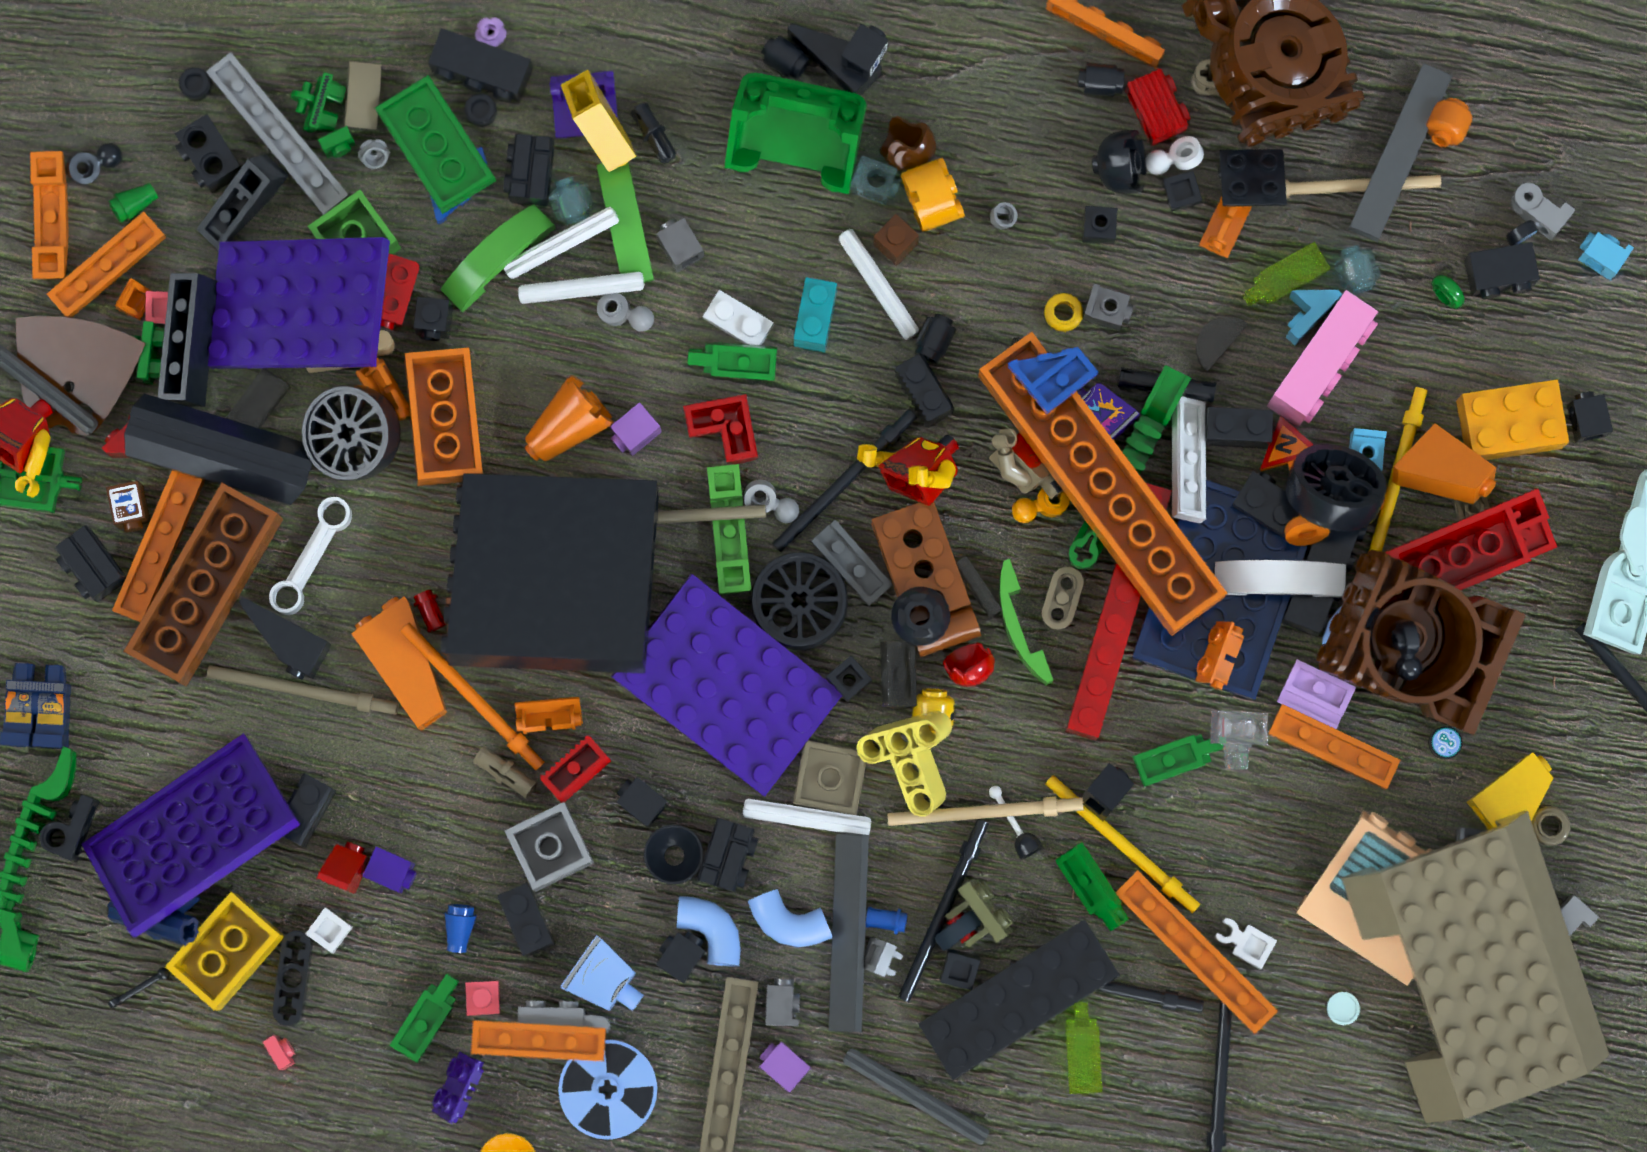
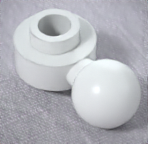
M1182 137L1172 144L1168 153L1163 150L1151 151L1145 159V165L1147 170L1154 175L1164 174L1172 164L1181 170H1189L1200 164L1204 152L1196 138Z

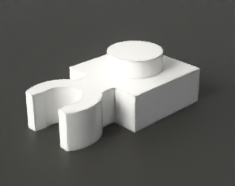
M1225 918L1223 923L1231 928L1230 936L1223 937L1221 934L1216 933L1214 938L1223 944H1235L1236 946L1231 954L1261 970L1277 940L1249 924L1242 932L1235 921Z

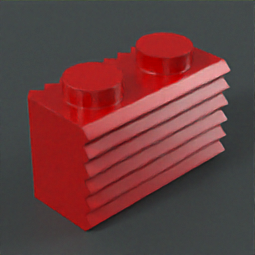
M1161 68L1128 82L1125 88V93L1151 146L1185 132L1188 127L1187 121L1190 120L1185 104L1183 102L1178 104L1173 94L1177 92L1171 75L1165 76Z
M585 736V740H580V745H575V749H570V753H565V758H560V762H555V766H551L550 771H546L545 775H541L540 780L561 803H565L608 765L611 760L590 736Z

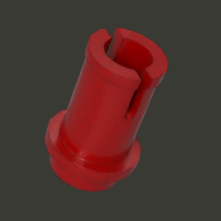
M431 589L415 595V603L413 604L414 607H418L428 633L439 630L447 625L444 623V617L436 601L438 596L433 594Z

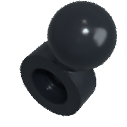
M105 143L99 147L96 155L87 152L74 153L66 162L67 176L78 184L92 183L99 176L101 166L114 168L120 164L122 151L116 144ZM80 162L85 164V171L82 174L77 171V165Z
M1413 621L1399 622L1391 633L1393 647L1396 650L1399 649L1402 655L1397 660L1395 668L1400 678L1410 681L1416 679L1422 671L1421 661L1415 656L1420 646L1419 634Z

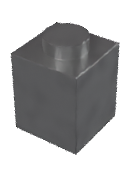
M685 218L679 221L676 219L667 221L660 227L661 231L656 233L660 245L677 273L704 258V251Z

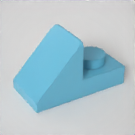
M1293 290L1289 298L1306 314L1304 315L1300 311L1288 323L1287 326L1291 330L1286 338L1295 346L1339 301L1342 293L1339 290Z

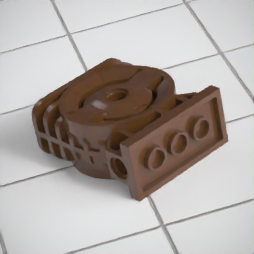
M1187 0L1182 5L1186 17L1194 16L1200 35L1214 42L1210 56L1211 75L1214 85L1224 100L1226 107H1230L1236 113L1231 117L1232 125H1241L1243 129L1237 136L1239 143H1246L1248 147L1264 142L1266 140L1265 137L1272 135L1275 136V139L1286 137L1293 133V129L1302 127L1303 131H1308L1321 125L1320 122L1329 120L1330 123H1336L1348 117L1347 112L1361 106L1360 102L1365 98L1363 91L1354 92L1352 85L1358 81L1355 73H1346V67L1351 62L1348 57L1344 33L1337 19L1320 0ZM1259 19H1269L1255 31L1249 45L1240 47V42L1250 39L1251 32ZM1281 49L1287 52L1288 57L1282 53ZM1315 73L1317 74L1316 81L1311 85L1299 89H1288L1304 84ZM1260 75L1261 78H1254L1253 76Z
M1369 550L1366 554L1362 553L1356 562L1355 570L1357 573L1354 580L1344 590L1342 608L1330 623L1329 630L1331 633L1329 638L1317 653L1316 660L1319 662V669L1384 698L1400 703H1419L1423 715L1446 726L1475 735L1526 614L1505 607L1485 597L1473 595L1467 598L1450 583L1425 572L1423 569L1411 566L1405 561L1393 558L1385 552ZM1406 589L1402 599L1393 600L1384 605L1389 598L1401 594L1402 590ZM1435 605H1436V609H1435V610H1436V612L1438 613V615H1439V617H1440V620H1441V623H1442V628H1441V624H1440V621H1439L1438 617L1436 616V614H1435L1434 611H1433ZM1376 607L1380 608L1371 622L1370 629L1366 630V624L1371 613ZM1413 621L1417 627L1420 641L1419 651L1415 653V656L1421 661L1422 669L1426 666L1428 667L1416 679L1404 680L1402 683L1403 679L1398 676L1395 668L1397 660L1402 655L1399 649L1396 650L1393 647L1391 633L1395 630L1397 623ZM1370 650H1371V652H1372L1374 658L1376 659V661H1375L1374 664H1373V661H1372V658H1371Z

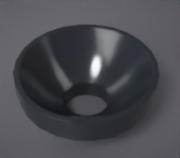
M914 587L904 591L896 599L891 611V621L895 632L902 640L915 646H926L933 644L944 636L950 624L951 613L949 605L939 592L928 587ZM919 605L925 606L930 613L928 622L923 625H916L910 619L911 610Z
M663 826L657 829L646 842L644 848L645 865L653 877L663 883H684L693 878L701 868L703 862L702 844L695 833L684 826ZM678 846L683 850L684 860L682 863L673 866L666 862L665 852L668 848Z

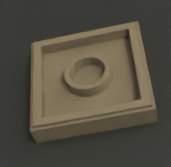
M807 741L803 746L793 805L857 816L866 762L860 759L856 749Z

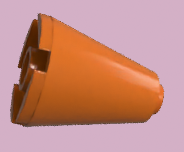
M570 375L564 381L525 437L527 442L525 450L536 461L541 458L547 462L609 428L614 423L611 420L610 412L592 391L588 392L585 389H580L584 383L574 375Z

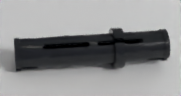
M1121 367L1118 387L1151 392L1160 374ZM1191 379L1182 396L1213 403L1217 383Z

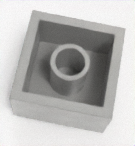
M564 802L505 830L531 888L535 892L594 864L577 825Z

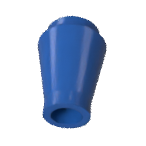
M448 904V911L444 912L447 951L466 953L467 944L477 916L474 914V906Z

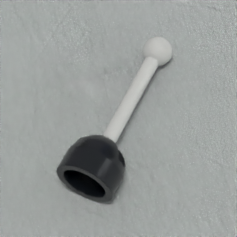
M992 786L989 789L990 797L996 799L998 804H1006L1001 796V788ZM1014 816L1007 817L1017 834L1014 847L1020 860L1030 857L1043 848L1041 842L1034 834L1023 833Z

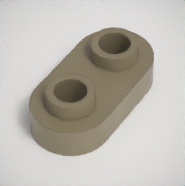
M1062 567L1052 576L1041 611V619L1044 625L1051 630L1061 631L1066 629L1074 618L1084 584L1081 573L1075 568ZM1069 579L1073 587L1070 590L1063 589L1061 587L1062 580ZM1056 609L1063 613V618L1058 621L1054 620L1051 616V612Z

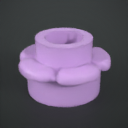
M484 18L480 20L477 24L478 29L475 31L476 40L497 47L506 38L503 22L498 18ZM488 30H493V34L489 35Z

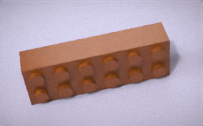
M221 483L123 652L187 687L282 523L283 518L273 510Z

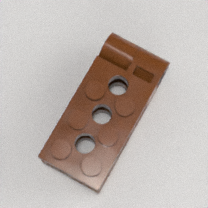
M919 502L871 519V526L897 598L910 588L928 587L939 592L949 605L951 613L950 624L946 633L933 644L915 646L919 657L921 658L980 637L981 632L977 619L970 606L968 594L935 503L933 502L930 506ZM908 535H916L922 543L917 548H909L903 540ZM919 565H927L931 568L932 575L924 579L919 578L914 570ZM916 606L910 612V619L916 625H923L929 620L930 613L925 606Z

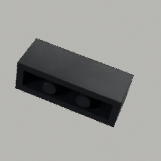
M443 28L440 30L428 61L429 67L434 72L433 75L436 78L446 82H451L452 79L463 82L465 88L474 92H481L482 89L492 92L494 98L506 103H510L511 100L521 101L533 70L532 62L529 58Z

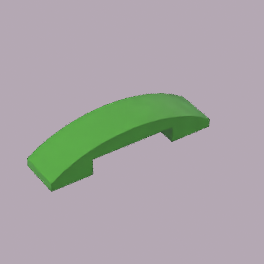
M603 163L597 164L605 208H613L619 219L617 224L610 227L620 274L641 272L644 277V283L654 281L629 163L622 167H617L610 172L607 171Z
M534 204L507 220L486 237L459 264L440 290L463 313L486 292L483 287L528 246L532 248L556 228L555 225Z
M739 464L707 467L711 508L743 506ZM745 519L712 521L719 595L750 592L751 581Z
M1007 559L1003 561L999 580V605L1003 625L1008 639L1021 662L1037 680L1047 686L1052 684L1053 677L1044 652L1040 650L1030 654L1010 596L1018 594L1021 588L1011 560Z

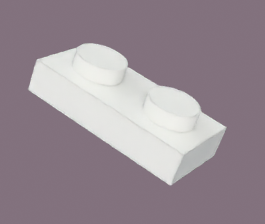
M721 290L718 291L703 315L705 321L747 345L761 346L774 326V322Z

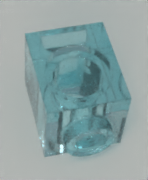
M861 156L850 184V192L886 205L889 196L895 198L901 180L897 179L898 168ZM874 175H879L886 182L883 186L875 188L868 183V180Z

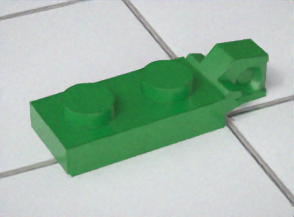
M720 342L705 343V349L689 348L687 364L704 366V373H711V376L773 381L776 374L777 347Z
M1193 734L1132 756L1144 788L1205 766V764L1211 762L1209 754L1220 751L1225 747L1221 736L1204 741L1202 734L1196 736Z
M1083 842L1056 859V864L1089 914L1094 913L1099 919L1102 918L1109 931L1118 928L1129 920L1120 899L1117 898L1118 895Z
M446 974L438 987L431 983L429 988L423 991L389 1046L414 1062L419 1063L453 1009L457 999L452 997L451 994L459 980L450 974Z

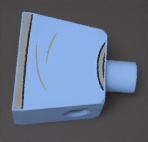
M597 935L560 986L564 990L609 1011L617 1000L633 1011L644 996V994L629 985L636 972Z

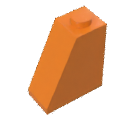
M1434 423L1394 465L1392 482L1402 487L1474 504L1481 496L1487 497L1496 485V481H1494L1496 467Z

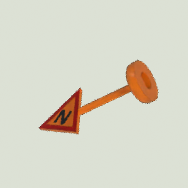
M1280 415L1272 436V443L1267 449L1260 471L1288 464L1290 471L1292 463L1298 454L1314 444ZM1300 514L1290 520L1284 528L1286 541L1295 546L1315 544L1325 539L1330 533V529L1313 524Z

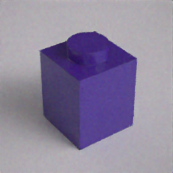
M375 847L362 876L402 894L404 888L410 889L417 872L413 870L414 863L379 847Z

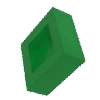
M347 126L318 139L327 158L332 156L334 158L342 157L351 151V147L356 145Z

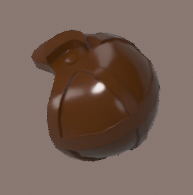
M895 116L889 122L888 135L880 148V153L891 168L896 171L905 172L932 160L936 151V140L926 123L911 124L907 119Z

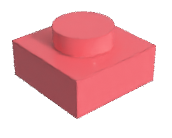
M146 291L145 321L165 324L168 292Z
M499 981L465 983L467 1016L501 1014Z
M273 1035L263 1041L264 1046L279 1070H286L295 1064L291 1057L295 1055V1051L286 1037L281 1040L279 1035Z

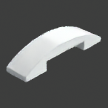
M1289 560L1215 562V577L1224 587L1227 595L1286 594L1312 595V597H1342L1346 582V564Z

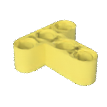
M932 711L876 727L857 743V754L864 762L875 764L891 760L907 806L916 816L925 817L945 801L946 791L930 748L936 746L951 733V720L943 712ZM928 724L935 729L936 735L930 731ZM900 732L907 737L908 742L902 739ZM873 740L878 743L880 750L874 746ZM911 763H914L918 767L919 772H916L913 769ZM923 793L929 797L930 802L924 799Z

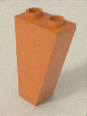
M405 596L401 599L394 597L381 607L383 611L372 618L369 615L360 620L355 625L357 630L351 634L416 727L422 731L448 712L432 664L400 632L410 622L421 634L413 607Z

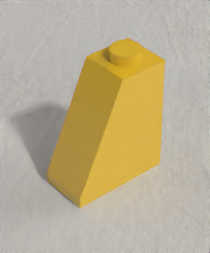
M588 69L561 84L573 120L608 172L626 165L629 160L636 157L629 137Z
M1532 752L1469 799L1467 803L1488 830L1497 827L1495 821L1524 810L1528 811L1532 821L1553 780L1552 775L1549 773L1552 768L1541 755L1536 756Z

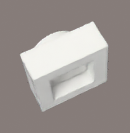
M325 907L306 935L334 954L353 927Z

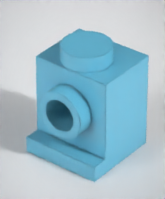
M1589 232L1579 247L1583 250V253L1578 260L1608 280H1611L1618 273L1634 247L1628 244L1624 249L1619 246L1620 242L1609 234L1604 233L1602 235L1598 232L1594 235Z
M1354 428L1350 433L1349 448L1361 454L1364 448H1370L1373 451V457L1369 459L1382 471L1387 431Z

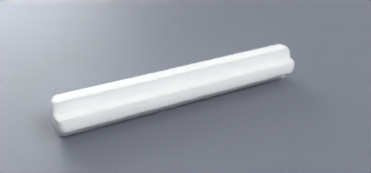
M607 207L519 254L504 268L505 273L509 278L514 279L617 224L619 219L615 210Z
M846 230L839 236V242L905 340L911 339L919 332L918 326L854 230Z
M641 272L521 285L518 289L520 303L526 304L640 291L644 288V277Z
M746 799L743 807V816L745 818L846 834L869 835L871 819L869 817L754 799Z

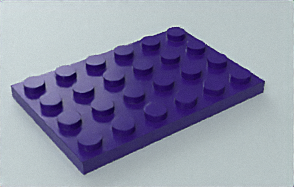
M384 237L220 242L215 278L218 281L216 284V306L212 317L213 329L209 346V368L376 367L390 240Z
M693 574L689 575L649 627L646 672H614L611 678L764 797L842 697L832 684Z
M243 733L81 845L128 932L136 938L299 826L300 823L252 743Z

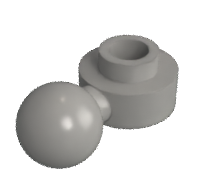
M619 293L605 294L598 301L597 313L607 325L619 326L629 321L634 330L643 332L649 330L654 323V315L649 308L638 306L631 309L629 302ZM612 303H616V311L612 313L608 312V306Z
M759 479L750 482L744 490V503L746 506L766 505V511H774L776 519L782 523H791L797 519L799 506L796 501L791 498L777 499L775 488L770 482ZM757 491L765 492V496L762 498H758L754 494Z

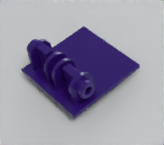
M614 72L591 73L618 119ZM579 74L550 77L556 139L584 136L572 118L561 84Z
M459 1051L457 1058L454 1057L447 1067L446 1075L448 1077L443 1088L440 1087L434 1095L432 1102L434 1108L432 1112L451 1124L453 1122L457 1123L459 1118H463L469 1104L463 1101V1099L471 1100L472 1097L467 1095L466 1092L468 1089L475 1091L476 1088L471 1086L470 1083L478 1084L484 1072L481 1069L484 1062L473 1057L471 1058Z

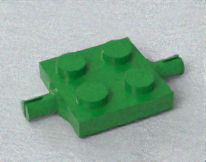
M48 447L40 475H36L34 479L39 484V493L31 498L27 496L29 483L25 486L23 493L18 492L15 488L16 480L21 476H25L26 472L23 471L19 474L0 461V506L55 513L57 497L61 488L80 491L82 477L64 475L62 467L65 450Z

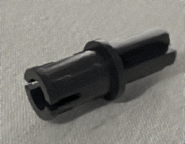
M648 103L636 106L637 112L632 110L630 114L643 133V141L649 142L662 164L675 159L676 151L664 133L665 126L659 124Z

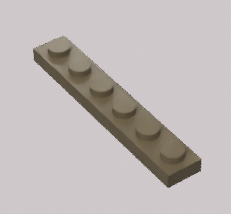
M726 977L699 1152H733L759 982Z

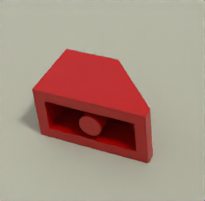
M348 841L345 847L336 844L316 879L355 894L370 860L369 857L363 855L365 848Z

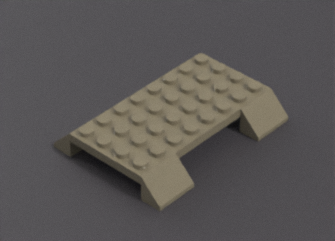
M1527 810L1495 821L1497 825L1495 828L1383 869L1376 870L1371 866L1341 877L1361 938L1366 940L1400 935L1440 1052L1439 1054L1432 1050L1404 1061L1425 1123L1467 1119L1589 1074L1610 1056Z

